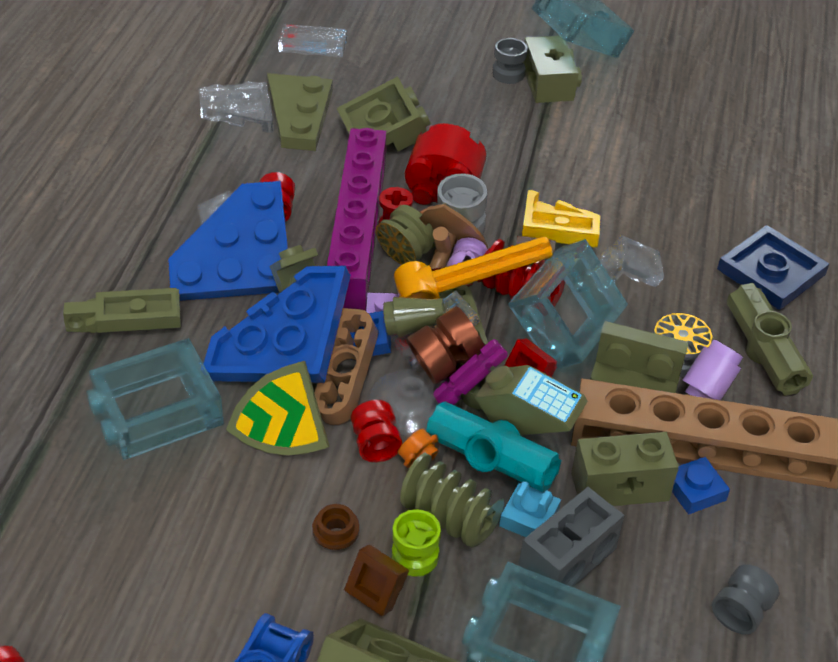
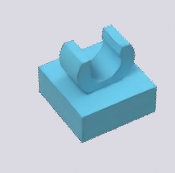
M525 481L518 483L501 514L499 526L527 537L560 509L561 499L554 497L550 491L546 490L544 493L529 487V483Z

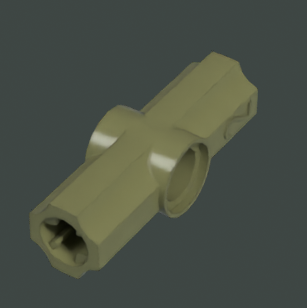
M754 283L740 285L736 291L729 294L727 305L748 340L746 346L748 357L754 362L762 364L776 390L782 391L784 396L797 394L801 389L810 385L813 374L789 336L792 329L790 320L785 315L773 310L762 290L756 288Z

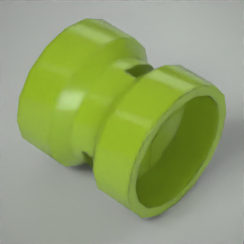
M408 510L400 514L395 519L392 529V559L407 568L409 576H424L432 572L438 563L441 537L440 523L434 515L424 510Z

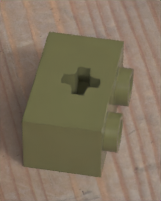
M564 36L525 37L528 50L527 58L523 63L525 64V75L535 103L575 101L576 87L581 86L582 74L580 67H576L574 63L573 50L568 48Z
M667 432L578 439L571 474L577 495L589 487L612 506L670 501L679 466Z

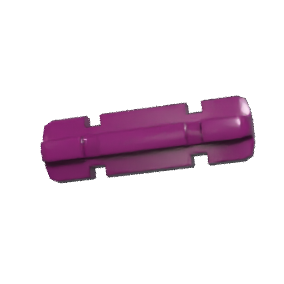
M495 339L489 341L480 349L481 354L479 356L475 354L449 377L451 380L449 383L445 381L434 391L433 396L439 404L444 401L452 405L456 404L461 399L460 395L462 393L464 395L467 394L491 372L490 368L492 366L496 368L507 358L508 353L506 349Z

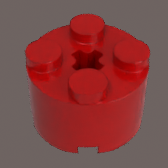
M435 124L430 126L429 131L423 134L421 132L417 136L405 169V180L412 191L413 200L421 205H427L431 202L437 203L440 182L454 174H469L480 179L487 157L485 147L479 140L477 144L470 138L471 132L453 124Z

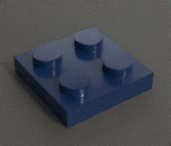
M766 225L722 256L717 270L740 285L754 283L756 288L762 290L768 302L781 310L824 277L829 263Z

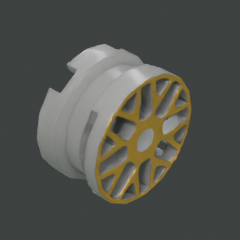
M672 313L663 316L656 323L654 329L655 334L689 342L680 377H685L704 346L709 347L713 338L711 329L704 321L685 313ZM672 319H675L679 325H674ZM689 321H692L691 327L686 326Z

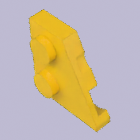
M528 190L522 236L533 238L547 237L549 240H556V243L569 244L576 248L598 247L600 215L585 209L575 208L573 205L558 200L554 207L538 201L539 192Z

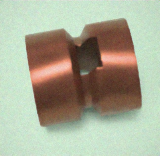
M458 306L437 318L435 328L426 325L406 338L415 358L434 384L441 382L456 372V364L458 362L465 364L475 354L479 356L481 354L480 349L485 346L472 322Z

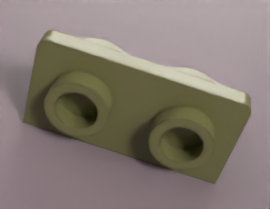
M605 321L590 380L676 393L689 342Z

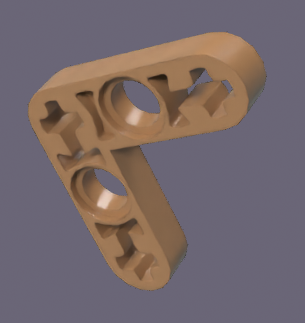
M343 308L325 383H317L314 392L321 418L330 425H340L347 422L352 411L357 407L378 338V330L370 314L364 310ZM350 332H356V333H355L354 340H353V338H352ZM346 359L356 360V365L351 371L343 374L336 372L338 364ZM338 394L342 399V402H335ZM334 403L332 408H328L327 404Z

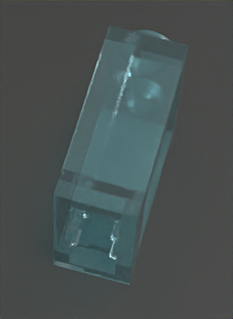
M536 0L532 7V10L565 41L615 58L619 57L635 31L601 0Z
M584 239L556 249L553 256L546 260L508 305L535 345L558 361L556 364L558 369L582 363L600 341L604 322L614 323L628 303L587 240ZM562 280L565 281L588 316L574 335L548 299V296Z
M189 338L89 371L93 389L87 390L86 395L94 416L102 414L104 420L100 421V426L108 446L116 444L123 461L224 425L221 395ZM180 377L190 396L189 398L124 420L115 398Z
M507 562L500 578L492 577L488 582L482 599V605L486 607L481 617L473 615L466 627L462 644L468 646L467 662H538L492 642L510 603L586 633L575 662H602L614 634L621 606Z

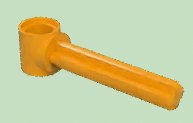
M540 237L435 271H431L430 265H426L423 262H407L396 269L394 281L399 297L439 299L440 292L551 258L553 252L549 239L547 237Z

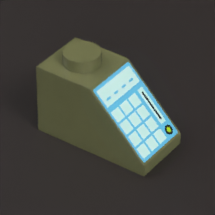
M530 365L516 367L501 366L494 369L487 375L486 382L475 397L491 423L498 420L508 421L517 428L520 435L571 431L588 402L584 394Z

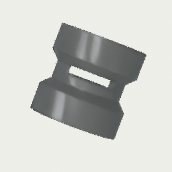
M503 38L496 42L494 56L497 60L493 64L492 74L497 81L505 84H515L524 79L525 64L523 61L527 58L528 50L525 42L516 38Z
M746 564L736 568L729 578V587L719 591L713 599L711 606L714 615L725 627L733 632L749 635L755 632L764 617L763 611L771 609L780 593L777 583L766 571Z

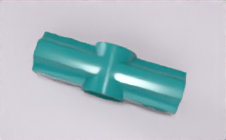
M446 401L438 404L434 413L428 419L426 432L430 436L437 435V442L464 454L469 464L477 471L489 472L495 469L520 482L525 481L529 483V486L541 492L548 490L555 477L559 474L562 462L559 459V453L520 436L517 428L508 421L498 420L491 423Z

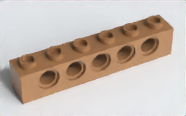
M581 378L579 392L585 395L588 402L573 426L571 446H577L578 439L667 432L677 463L686 464L706 457L714 469L833 489L838 488V419Z

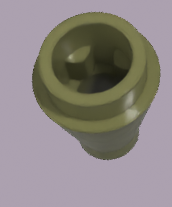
M393 297V301L384 302L383 304L388 335L398 334L399 338L415 333L426 325L429 327L436 325V319L446 313L443 298Z

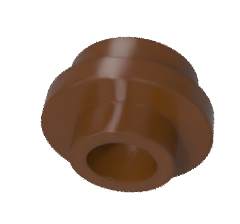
M330 504L322 508L315 517L312 531L314 539L319 545L331 550H340L349 547L357 540L360 525L357 516L350 508L342 504ZM333 528H339V529H342V530L333 531V530H331V529H333Z

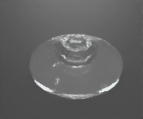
M396 370L376 381L370 390L368 401L383 400L388 402L393 407L396 418L395 426L399 429L400 435L411 436L421 428L426 431L428 419L439 404L433 393L445 381L442 380L434 384L424 370Z

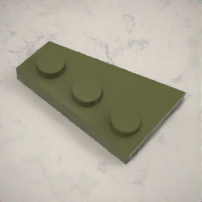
M267 73V84L271 94L272 107L275 112L281 148L316 151L333 92V79H325L318 76L304 77Z

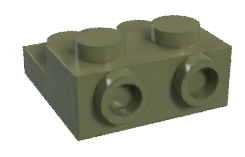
M398 77L337 108L349 134L350 128L387 131L386 146L394 143L397 151L415 144L417 136L421 132L422 134L427 132L426 127L431 125L422 105L415 108L420 104L412 87L404 88Z

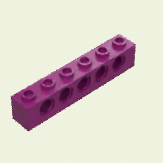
M350 128L327 266H346L351 275L343 308L366 311L367 293H369L376 242V226L378 225L380 212L379 196L383 190L386 168L387 131Z

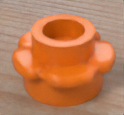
M423 428L413 433L398 450V454L405 460L404 466L410 468L419 455L424 452L431 455L433 460L439 453V450L435 447L438 436H430Z

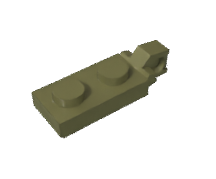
M163 288L96 292V298L83 302L64 303L63 312L66 332L102 333L181 328L179 289Z

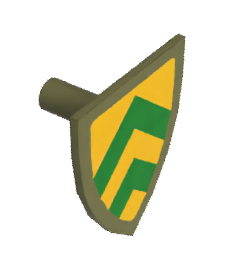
M305 361L277 369L263 376L251 386L236 405L226 428L229 433L246 445L266 453L289 456L310 453L330 447Z

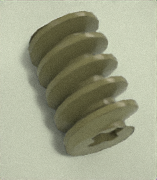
M425 452L419 455L409 468L402 483L400 494L402 506L408 510L419 509L431 513L439 521L441 529L446 528L447 533L454 538L461 537L463 543L471 548L481 544L495 529L503 511L504 498L497 500L490 506L491 490L484 488L475 497L474 493L477 482L469 479L459 487L461 481L460 472L454 470L444 479L446 464L439 461L429 470L432 462L431 455Z

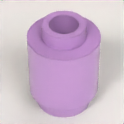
M713 339L709 347L704 346L683 378V381L689 384L685 392L696 397L721 400L741 370L738 365L743 357Z

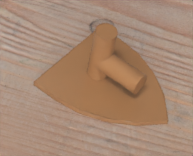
M447 205L429 206L420 211L423 215L419 219L424 225L430 223L434 230L433 238L436 250L430 263L431 271L446 267L452 248L462 238H476L482 241L488 249L485 238L480 231L463 215Z

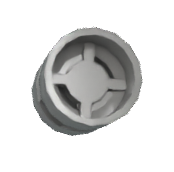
M454 174L446 177L438 186L437 205L445 204L463 215L483 235L485 232V210L487 206L486 185L481 179L469 174Z

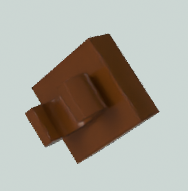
M367 545L359 549L344 591L383 616L393 610L409 570L372 545Z

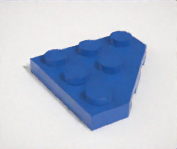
M281 181L241 184L169 257L170 288L179 289L180 301L268 294L273 291L274 293H279L269 266L281 260L279 252L288 249Z
M307 266L294 275L296 282L276 295L273 291L249 308L246 311L249 316L230 330L225 326L211 336L201 374L207 381L257 382L263 376L277 369L305 361L311 383H325L351 277L347 267Z

